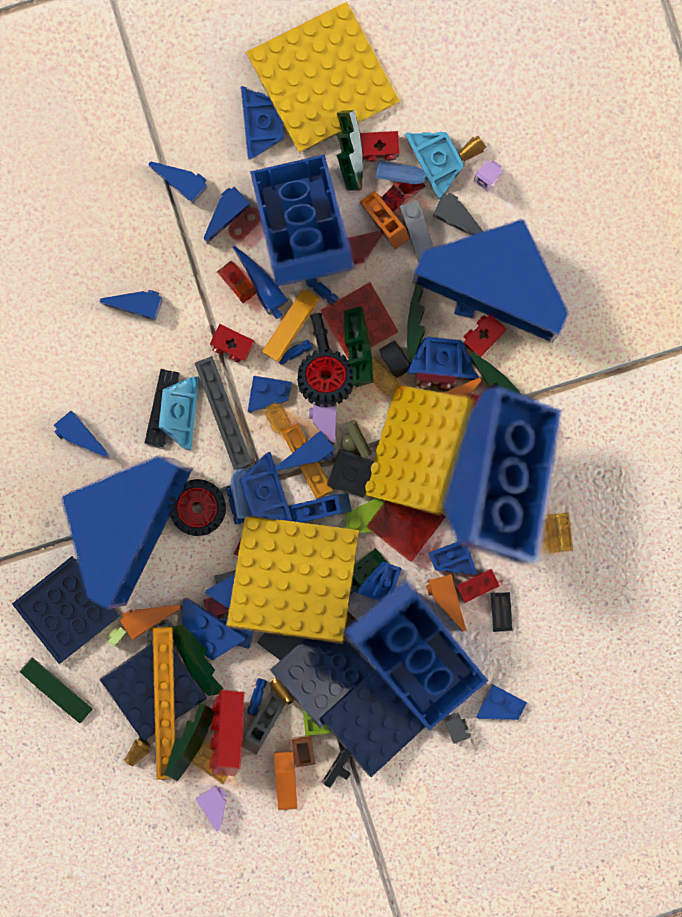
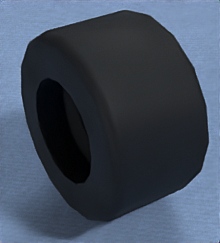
M395 340L379 349L383 360L395 378H399L407 373L410 363Z

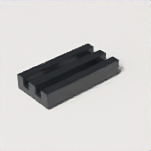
M510 592L490 593L493 632L513 631ZM503 596H506L508 627L504 625ZM495 597H499V628H497Z

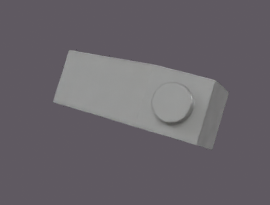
M415 200L401 205L399 211L419 263L423 252L434 248L419 202Z

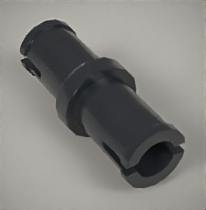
M322 313L312 314L310 318L318 351L320 353V350L324 349L327 352L330 349L327 338L328 330L325 329Z

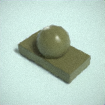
M351 420L345 423L350 434H346L342 438V448L351 453L358 449L362 458L371 455L372 452L356 421Z

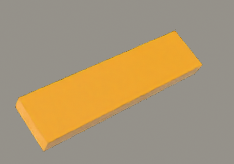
M302 289L263 349L262 353L280 362L319 302V297Z
M298 423L281 432L292 453L307 442ZM319 462L299 466L316 499L333 492L332 487L327 486L328 479Z

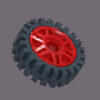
M324 349L320 350V353L314 351L312 356L309 354L306 356V360H302L298 368L297 380L299 391L301 394L303 393L305 399L308 398L311 404L315 402V405L319 407L320 404H323V407H328V404H331V407L336 406V402L341 404L343 399L346 400L349 394H351L354 386L353 367L349 365V360H346V356H340L338 351L335 354L330 349H328V352H325ZM323 377H329L330 379L324 380V379H322V378H323Z
M201 479L186 481L177 501L176 497L171 496L170 501L174 502V504H169V508H173V511L169 512L175 526L188 535L203 536L210 534L224 520L226 513L225 498L219 488L209 481ZM196 502H200L203 506L200 513H195L192 509L193 504Z

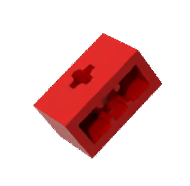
M398 131L360 133L362 159H365L366 162L377 161V158L392 161L399 157ZM378 143H381L382 151H378Z
M491 314L487 317L483 315L476 323L478 327L474 331L470 329L463 336L466 339L463 344L480 357L507 330ZM481 331V332L483 333L484 331H486V332H487V335H486L487 339H486V338L480 339V338H479V336H480V333H479V332Z
M219 324L210 342V346L213 347L212 351L220 355L223 352L230 355L229 359L236 363H240V361L245 363L255 341ZM233 340L236 348L228 349L227 342L231 343Z
M492 569L456 585L464 603L500 586Z

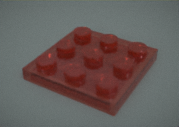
M371 282L320 310L348 360L349 349L345 345L344 331L345 310L359 306L363 307L371 348L399 332Z
M385 501L365 527L409 562H412L446 516L442 513L438 514Z

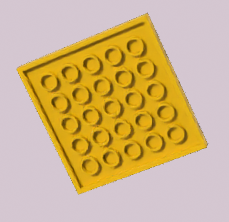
M347 2L246 51L250 63L298 153L341 132L337 117L338 112L355 110L357 123H360L400 102Z
M396 385L376 449L375 462L371 466L372 473L365 485L366 491L364 495L441 514L474 400L462 396Z
M244 518L227 627L343 643L359 530L278 519Z

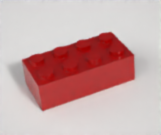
M221 690L219 695H216L215 700H213L212 711L215 712V716L211 722V730L214 731V735L210 741V750H213V754L209 759V769H212V775L236 776L241 769L245 693L243 691Z

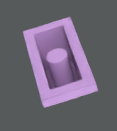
M487 160L475 174L473 182L489 192L502 175L501 165L493 160L492 162Z
M313 403V408L309 409V419H313V424L324 434L331 444H335L337 404L332 407L331 404H328V407H323V404H320L319 407Z
M214 785L196 797L195 800L217 832L222 825L226 805L225 797L227 795L221 786L218 788Z

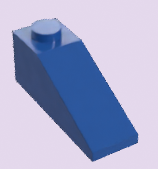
M152 161L148 164L154 172L191 204H194L208 188L205 183L207 180L199 173L195 175L191 171Z
M235 186L232 189L230 187L221 194L222 197L203 237L206 243L210 242L250 208L248 201Z
M148 290V293L141 291L101 298L100 303L156 321L163 299L159 296L158 292Z
M73 411L68 412L54 424L56 428L54 432L61 440L64 438L71 443L106 458L110 456Z
M319 431L278 464L276 469L281 471L321 462L323 459L326 462L334 456L333 451L335 448L324 434Z
M348 493L288 506L293 522L301 523L352 512Z

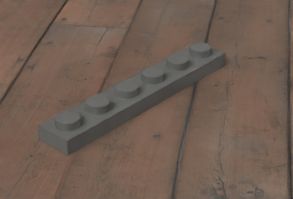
M213 356L195 362L234 471L251 465V458Z

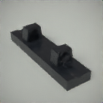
M160 369L145 444L164 447L167 434L159 428L162 401L161 391L178 383L179 372Z
M344 746L322 780L323 785L331 788L338 775L347 780L351 774L343 768L351 756Z

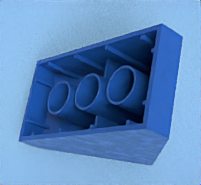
M325 154L250 171L277 287L350 271L354 268Z
M523 219L423 252L414 273L413 284L422 285L425 289L455 302H458L459 297H464L466 300H461L460 304L470 308L472 307V302H469V299L476 300L474 306L476 311L486 315L491 314L495 319L551 343L560 335L568 316L566 306Z
M500 387L484 390L470 413L443 504L459 545L522 565L537 563L562 410Z
M156 456L62 496L88 599L108 609L127 605L170 517L169 512L173 511V508H169V504H174L173 501H170L171 496L176 497L177 501L193 467L175 458Z
M407 580L345 631L428 730H431L488 682L487 678Z

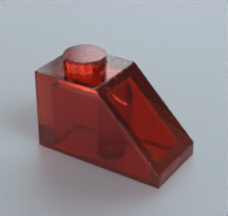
M397 182L381 198L395 212L401 205L406 204L425 188V184L423 182L419 184Z
M382 230L347 238L354 265L364 264L365 260L369 259L382 238Z
M232 260L217 271L242 304L257 293L249 279Z

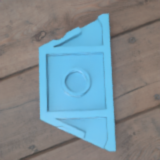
M405 133V137L422 170L425 172L435 195L440 199L464 167L448 133Z
M192 376L164 388L162 392L159 428L186 450H191L199 384L198 376Z

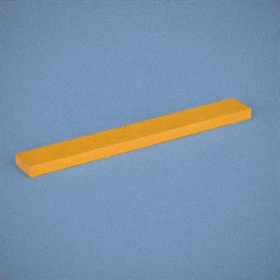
M172 627L153 628L156 778L161 780L171 779L165 776L164 773L175 741Z

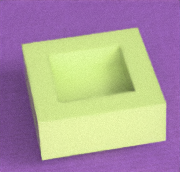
M120 627L119 630L115 628L109 635L111 639L108 643L115 647L127 634V631L123 627Z

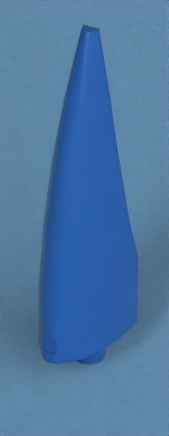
M232 246L247 271L258 300L267 314L272 313L276 319H279L282 314L278 308L288 302L287 298L257 263L236 246Z

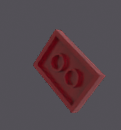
M417 372L415 385H419L421 389H430L431 386H436L438 390L449 391L456 384V376Z

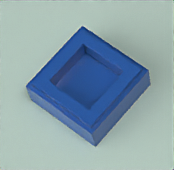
M459 297L458 302H456L454 315L473 318L476 300L469 299V302H472V307L470 308L460 304L461 300L465 301L466 298Z

